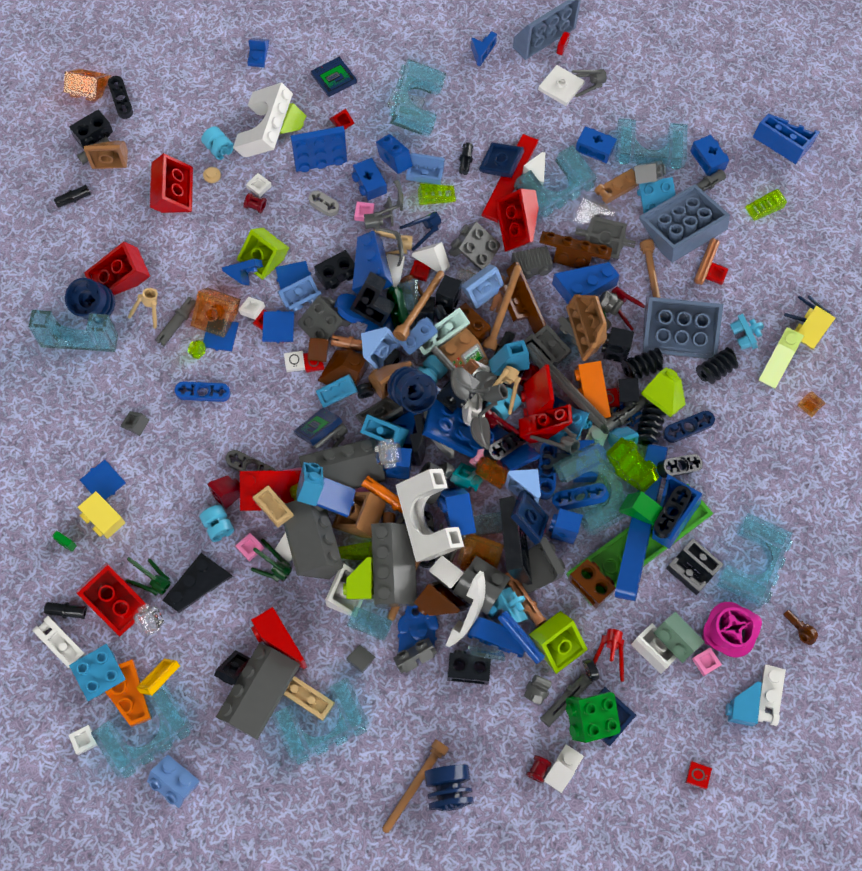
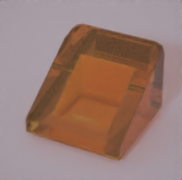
M811 391L800 401L798 406L810 417H813L826 403Z

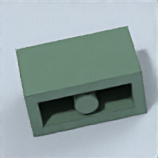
M676 612L653 632L682 663L705 642Z

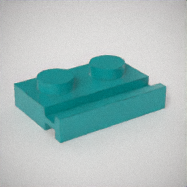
M461 462L453 472L450 481L454 482L458 487L469 488L471 486L474 488V491H477L487 473L481 474L478 472L479 469Z

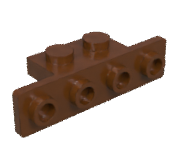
M543 231L539 241L541 244L556 247L553 263L577 269L588 267L592 256L610 260L612 248L606 245H598L586 240L581 241L570 236L557 235L553 232Z
M514 262L509 268L506 269L509 279L511 278L514 267L516 265H519L518 262ZM521 269L507 309L513 322L528 319L532 331L536 334L546 323ZM504 285L501 288H499L502 298L504 297L508 285Z

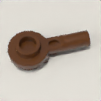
M790 610L783 614L798 630L799 638L803 643L812 645L816 642L818 633L813 626L799 621Z

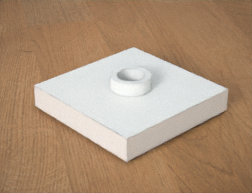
M556 65L540 84L538 90L567 106L584 85L585 81Z

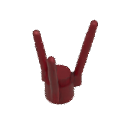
M618 286L610 292L618 295V298L623 300L624 303L626 300H629L645 308L642 302L628 295ZM619 310L618 314L625 322V324L629 327V329L633 331L634 328L631 326L630 322L625 317L623 312Z
M491 409L485 413L491 429L498 424L509 433L513 431L519 434L516 428L500 418Z

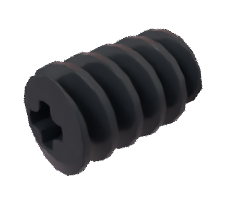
M726 347L701 365H698L696 367L697 375L702 381L714 384L715 380H720L721 376L725 377L727 372L731 373L733 369L738 368L736 355L731 348Z
M655 348L647 353L643 352L641 355H635L634 358L630 357L627 360H622L623 372L627 377L636 378L635 375H637L641 379L643 377L642 372L645 376H649V370L654 374L656 373V367L659 371H662L663 355L660 349Z
M653 404L644 405L638 430L636 431L639 434L637 444L647 447L648 444L659 443L656 437L661 436L659 431L663 429V426L660 424L665 422L662 417H666V413Z

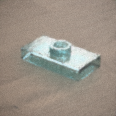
M501 512L473 516L476 528L475 537L503 533Z
M355 606L347 626L385 641L392 621Z

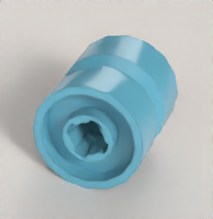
M217 126L210 127L202 135V143L216 159L222 160L224 158L223 155L232 153L234 144Z
M429 355L422 363L423 366L417 368L429 375L436 384L438 383L437 379H441L448 371L434 355Z
M507 386V399L497 401L498 405L491 408L503 420L510 416L508 410L513 389ZM517 393L512 412L522 404Z
M222 505L212 506L203 511L199 516L204 527L207 528V533L212 542H218L222 540V537H228L235 531L230 519H226L227 514Z

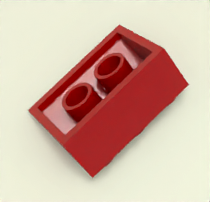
M163 153L151 162L150 208L161 213L192 212L193 167Z

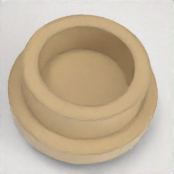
M209 167L203 172V177L208 183H216L220 180L221 173L219 169Z

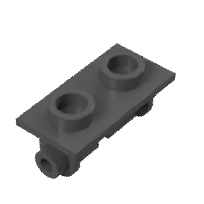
M428 637L425 640H419L413 647L400 651L393 659L401 674L404 672L408 673L418 667L416 659L419 658L423 664L434 658L437 651Z

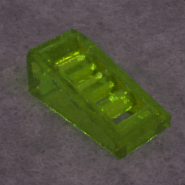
M420 184L417 190L419 205L456 201L454 186ZM445 191H450L449 196H446Z
M776 189L748 204L745 208L755 221L783 209L787 200L781 191ZM755 206H756V208L758 209V211L760 212L759 214H758V213L756 212V210L754 209Z
M372 541L338 547L341 559L364 561L367 557L373 558Z

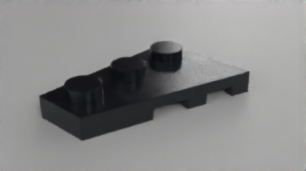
M200 553L163 598V602L180 613L233 576L207 556Z

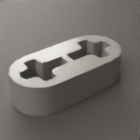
M320 191L310 193L309 203L313 208L331 217L338 214L339 204L336 200ZM318 197H320V201H319V200L314 201V199H313V198H316V199H317ZM328 206H334V209L328 210Z

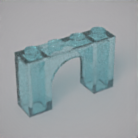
M408 59L405 65L402 64L399 71L401 78L397 81L396 88L398 92H395L392 100L395 104L389 112V116H391L390 124L423 136H429L434 129L437 114L414 105L409 99L408 91L419 89L430 94L439 95L444 85L446 73Z
M618 119L615 162L623 165L628 163L639 165L641 163L662 160L666 167H671L672 169L684 168L687 160L686 124L670 123L667 131V145L659 150H649L642 147L636 140V120Z
M573 145L561 151L555 160L568 179V188L555 192L546 189L531 170L516 179L514 184L516 190H536L539 206L537 218L549 216L556 207L558 209L562 208L567 204L566 201L569 199L575 200L581 195L582 191L588 192L595 186L596 175Z
M31 311L28 327L41 347L116 352L118 334L107 314L89 313L86 330H77L58 323L51 311Z
M592 443L553 464L561 482L568 483L580 475L591 471L601 478L609 491V498L605 502L600 503L597 507L583 514L581 524L588 535L594 536L628 517V515L619 512V508L626 498L622 491L624 488L622 483L616 479L615 469L608 462L606 450L602 445Z
M748 513L743 518L737 536L759 545L764 550L768 559L767 569L762 574L751 575L727 564L721 572L716 587L761 607L765 603L768 604L772 597L771 587L776 585L779 579L778 569L782 568L786 561L784 557L785 551H789L793 543L790 540L792 532Z
M348 678L329 686L339 709V721L334 730L325 736L314 737L306 734L300 728L291 706L271 715L292 764L296 762L297 765L303 764L309 760L308 756L314 753L317 756L329 750V746L336 744V746L342 745L348 741L347 737L353 734L357 737L367 732L366 728L370 727L369 722Z
M165 683L153 696L146 695L160 719L158 734L149 744L142 747L127 745L111 721H107L91 732L103 755L119 778L123 776L124 778L130 777L136 772V767L140 764L147 765L153 761V755L159 751L163 753L173 746L172 742L178 738L180 740L186 738L191 734L190 730L194 728Z

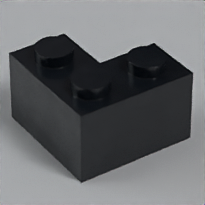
M370 271L350 310L383 327L395 303L380 295L387 280Z

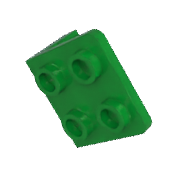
M606 692L587 698L573 696L566 698V712L569 716V732L572 740L588 743L620 733L616 699L613 692Z

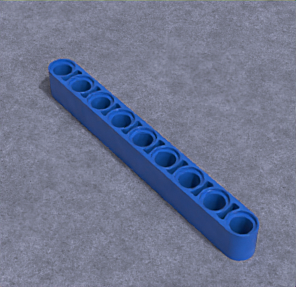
M648 444L637 492H644L657 503L662 477L657 471V464L666 459L668 447ZM633 517L631 518L615 589V598L636 601L652 528L651 524Z

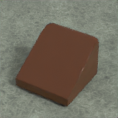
M310 338L308 349L309 361H327L329 348L327 339Z

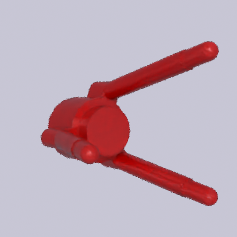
M607 629L606 635H602L601 643L593 661L595 664L597 663L605 644L607 648L611 649L610 661H614L615 650L619 647L620 681L624 682L623 632L617 629Z

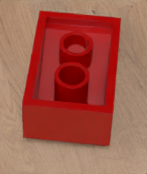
M519 189L495 200L505 252L533 242L539 209L536 190Z
M124 241L84 272L86 278L107 286L114 295L137 287L150 277L138 247Z
M544 365L523 385V391H520V399L525 403V408H522L523 418L553 409L554 394L549 365Z
M301 470L240 471V511H262L253 500V496L268 485L284 504L297 500L296 491Z
M107 562L76 590L79 597L119 637L150 609L143 599Z
M273 607L251 619L254 625L251 627V630L259 643L263 641L266 646L301 664L300 667L302 669L307 668L303 656Z

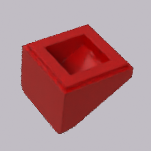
M346 108L330 118V121L336 127L344 126V130L355 124Z

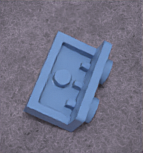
M410 153L413 166L407 170L406 180L441 185L445 159Z
M311 275L277 292L287 311L292 309L294 312L303 308V303L308 301L311 304L322 294L321 291H318Z
M426 317L419 320L416 326L409 331L410 335L406 341L398 340V342L411 355L436 335L438 330L432 320Z
M167 755L150 771L147 782L154 791L161 793L168 803L180 808L184 799L198 786L200 780Z

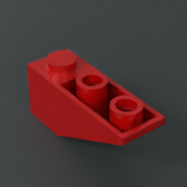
M570 404L518 419L520 437L530 444L540 442L531 439L530 435L549 439L573 423Z

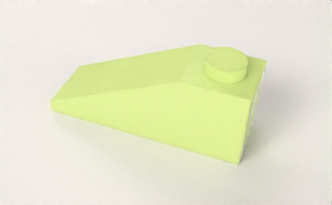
M788 327L786 328L759 381L776 389L804 337L803 334Z

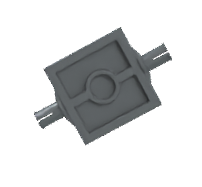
M592 216L587 230L576 227L575 235L584 236L585 240L590 243L606 245L612 248L610 258L617 260L624 246L634 248V244H636V241L626 239V223Z

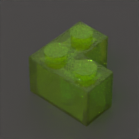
M621 437L606 452L607 458L618 477L637 490L645 492L659 478L656 471L657 467L652 461L643 459L638 453V446L632 440L627 441Z

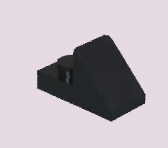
M235 650L216 669L214 676L231 686L235 685L250 658Z

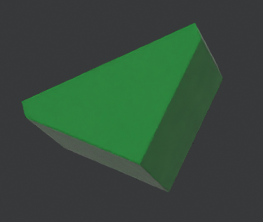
M640 491L628 494L619 508V512L654 526L663 507Z

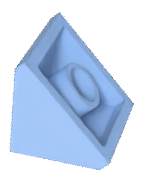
M489 264L463 283L461 288L477 309L498 294L499 288L504 286L498 268Z
M387 327L361 333L363 358L374 369L383 367V361L395 348L398 349L401 345Z
M538 469L509 471L505 487L517 497L521 491L526 490L539 503L541 493Z

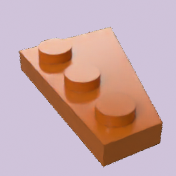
M131 659L118 664L126 680L105 693L131 727L151 720L152 717L145 695L136 688L141 682L134 661Z

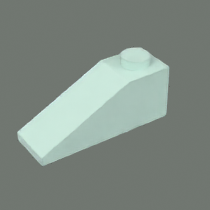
M459 307L434 325L438 333L419 348L424 356L428 357L433 354L430 350L435 345L440 348L470 324L461 308Z

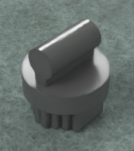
M608 291L603 292L599 298L603 312H610L614 316H616L624 303L623 300L618 298V295Z
M534 675L532 682L529 681L526 686L527 690L524 696L531 702L541 705L549 695L548 689L551 687L552 682Z

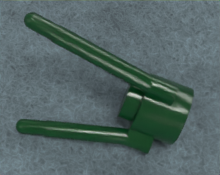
M262 538L261 542L279 561L275 562L266 554L254 548V552L273 565L271 569L273 574L253 567L251 571L269 577L276 582L279 580L284 582L291 573L292 568Z
M127 558V561L152 579L149 583L152 587L130 579H126V583L149 591L155 596L158 593L163 595L166 589L171 586L170 578L151 559H148V562L160 576H154L132 558Z

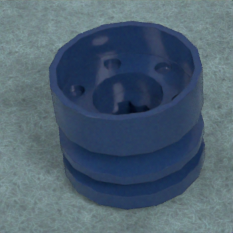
M83 277L74 280L66 289L65 305L76 316L89 321L100 322L110 317L114 311L115 296L111 289L101 283Z
M403 366L397 369L390 376L387 387L389 397L412 413H423L429 410L437 398L438 389L436 382L429 375L412 366Z
M449 765L424 771L426 787H436L435 792L427 795L428 799H438V801L429 803V810L452 811L462 809L474 803L473 797H463L464 794L471 793L472 788L462 787L461 785L470 780L468 765Z

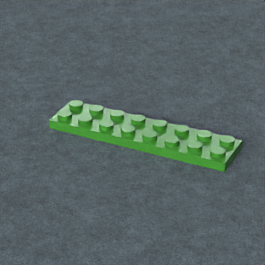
M702 500L673 544L713 515V512ZM653 525L643 567L668 549L652 539ZM629 527L586 558L590 562H595L599 566L600 572L605 577L608 576L613 580L615 587ZM583 560L577 566L568 571L566 574L567 577L569 578L570 574L575 569H577L585 560ZM581 572L583 578H591L588 572ZM601 586L595 587V588H596V591H597L598 593H600V594H604V593H605V590H604L603 587H601Z

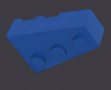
M768 113L759 123L753 138L792 163L797 164L814 144L820 131L815 130L811 132L804 129L805 126L803 125L794 126L789 124L788 120Z
M374 230L357 237L352 290L356 294L359 293L370 271L387 280L383 290L393 286L383 241Z
M607 262L555 273L552 284L566 303L569 304L575 294L599 296L603 292L617 286L620 275L611 263Z
M669 474L667 475L660 506L664 508L673 490L678 486H686L690 489L691 500L669 537H657L653 528L652 539L668 549L671 548L693 516L702 499L701 492ZM685 493L678 496L677 503L680 504L681 499L685 497ZM669 508L667 513L670 516H676L678 510ZM666 519L664 525L660 527L662 532L667 528L668 521Z
M461 487L444 489L436 501L438 508L440 507L444 514L448 527H459L461 536L476 533L469 492Z

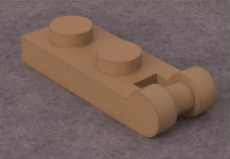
M631 168L605 184L598 185L594 192L602 197L605 204L610 203L639 185L636 184L635 171Z

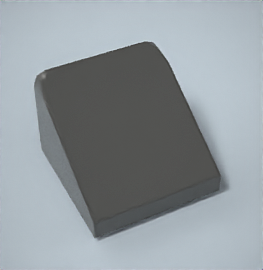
M130 411L120 427L140 436L150 420L142 413Z
M359 645L346 660L361 673H364L376 657Z

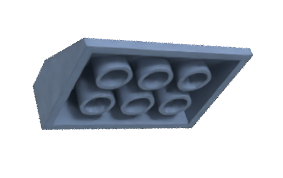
M567 0L528 24L514 37L513 48L526 60L560 39L563 32L569 33L574 30L577 24L581 0Z
M696 184L639 216V220L659 251L671 263L728 230L730 214Z
M646 297L643 352L647 353L649 350L659 348L661 353L666 355L707 359L713 357L718 353L724 304Z

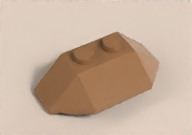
M575 294L566 306L581 359L586 361L598 351L607 339V322L598 296Z

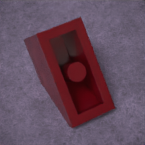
M227 475L210 481L207 484L213 498L225 509L240 498V482L236 478L232 480Z

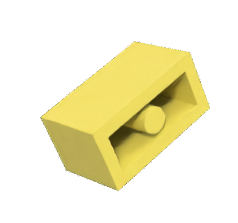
M818 306L814 310L810 308L804 316L807 320L803 325L799 323L794 330L804 335L801 343L812 350L835 320L834 316Z
M96 491L78 506V509L82 512L79 516L87 524L91 522L94 525L92 529L99 537L104 535L108 539L125 524L123 518Z

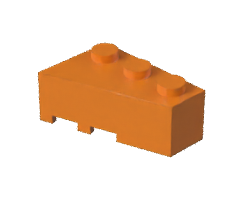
M601 361L578 364L574 370L575 380L578 381L579 385L578 391L605 419L610 418L611 414Z

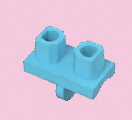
M738 315L739 320L730 324L734 335L744 331L746 336L737 339L741 349L752 347V349L758 348L753 334L755 333L757 337L762 336L760 330L764 328L763 323H756L755 319L749 321L751 324L749 327L744 315Z
M511 587L504 589L494 606L498 610L503 609L507 611L517 623L528 619L521 604L526 600L525 597H518Z

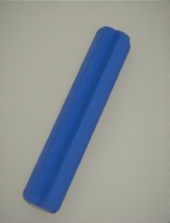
M507 611L498 616V620L536 664L540 663L545 658V655Z

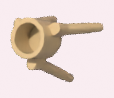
M373 229L380 236L396 239L394 234ZM401 235L404 248L403 254H407V250H412V236ZM399 250L386 252V256L387 254H399Z
M146 288L142 294H138L137 301L132 307L128 318L132 317L140 302H142L144 306L152 308L153 328L156 329L157 290Z
M506 365L493 386L503 384V382L508 385L514 383L508 414L511 415L521 378L518 377L520 372L517 369Z

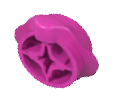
M722 602L711 610L703 628L702 639L705 641V644L729 657H742L753 649L761 630L762 620L759 615L734 602ZM720 618H722V629H719ZM745 629V638L742 642V630Z

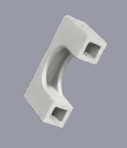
M282 82L252 92L248 107L257 115H265V117L255 128L237 134L233 148L243 157H250L274 150L293 95Z
M428 469L395 485L416 562L430 561L464 547L459 527L444 528L434 533L428 528L424 519V507L428 498L448 488L443 469Z

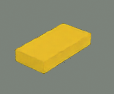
M164 658L136 687L137 690L142 694L153 696L180 667L179 663L176 660Z

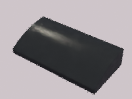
M515 496L501 498L499 502L506 569L514 579L530 585L532 584L527 535L510 517L517 499Z

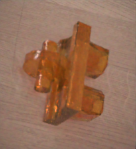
M481 457L476 463L477 469L475 473L501 489L506 482L509 471L490 458Z

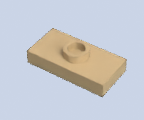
M269 485L253 496V500L277 528L294 516Z

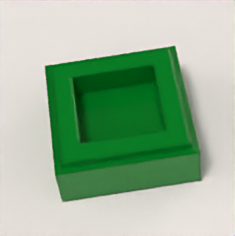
M57 530L52 536L58 544L71 552L77 547L71 539Z

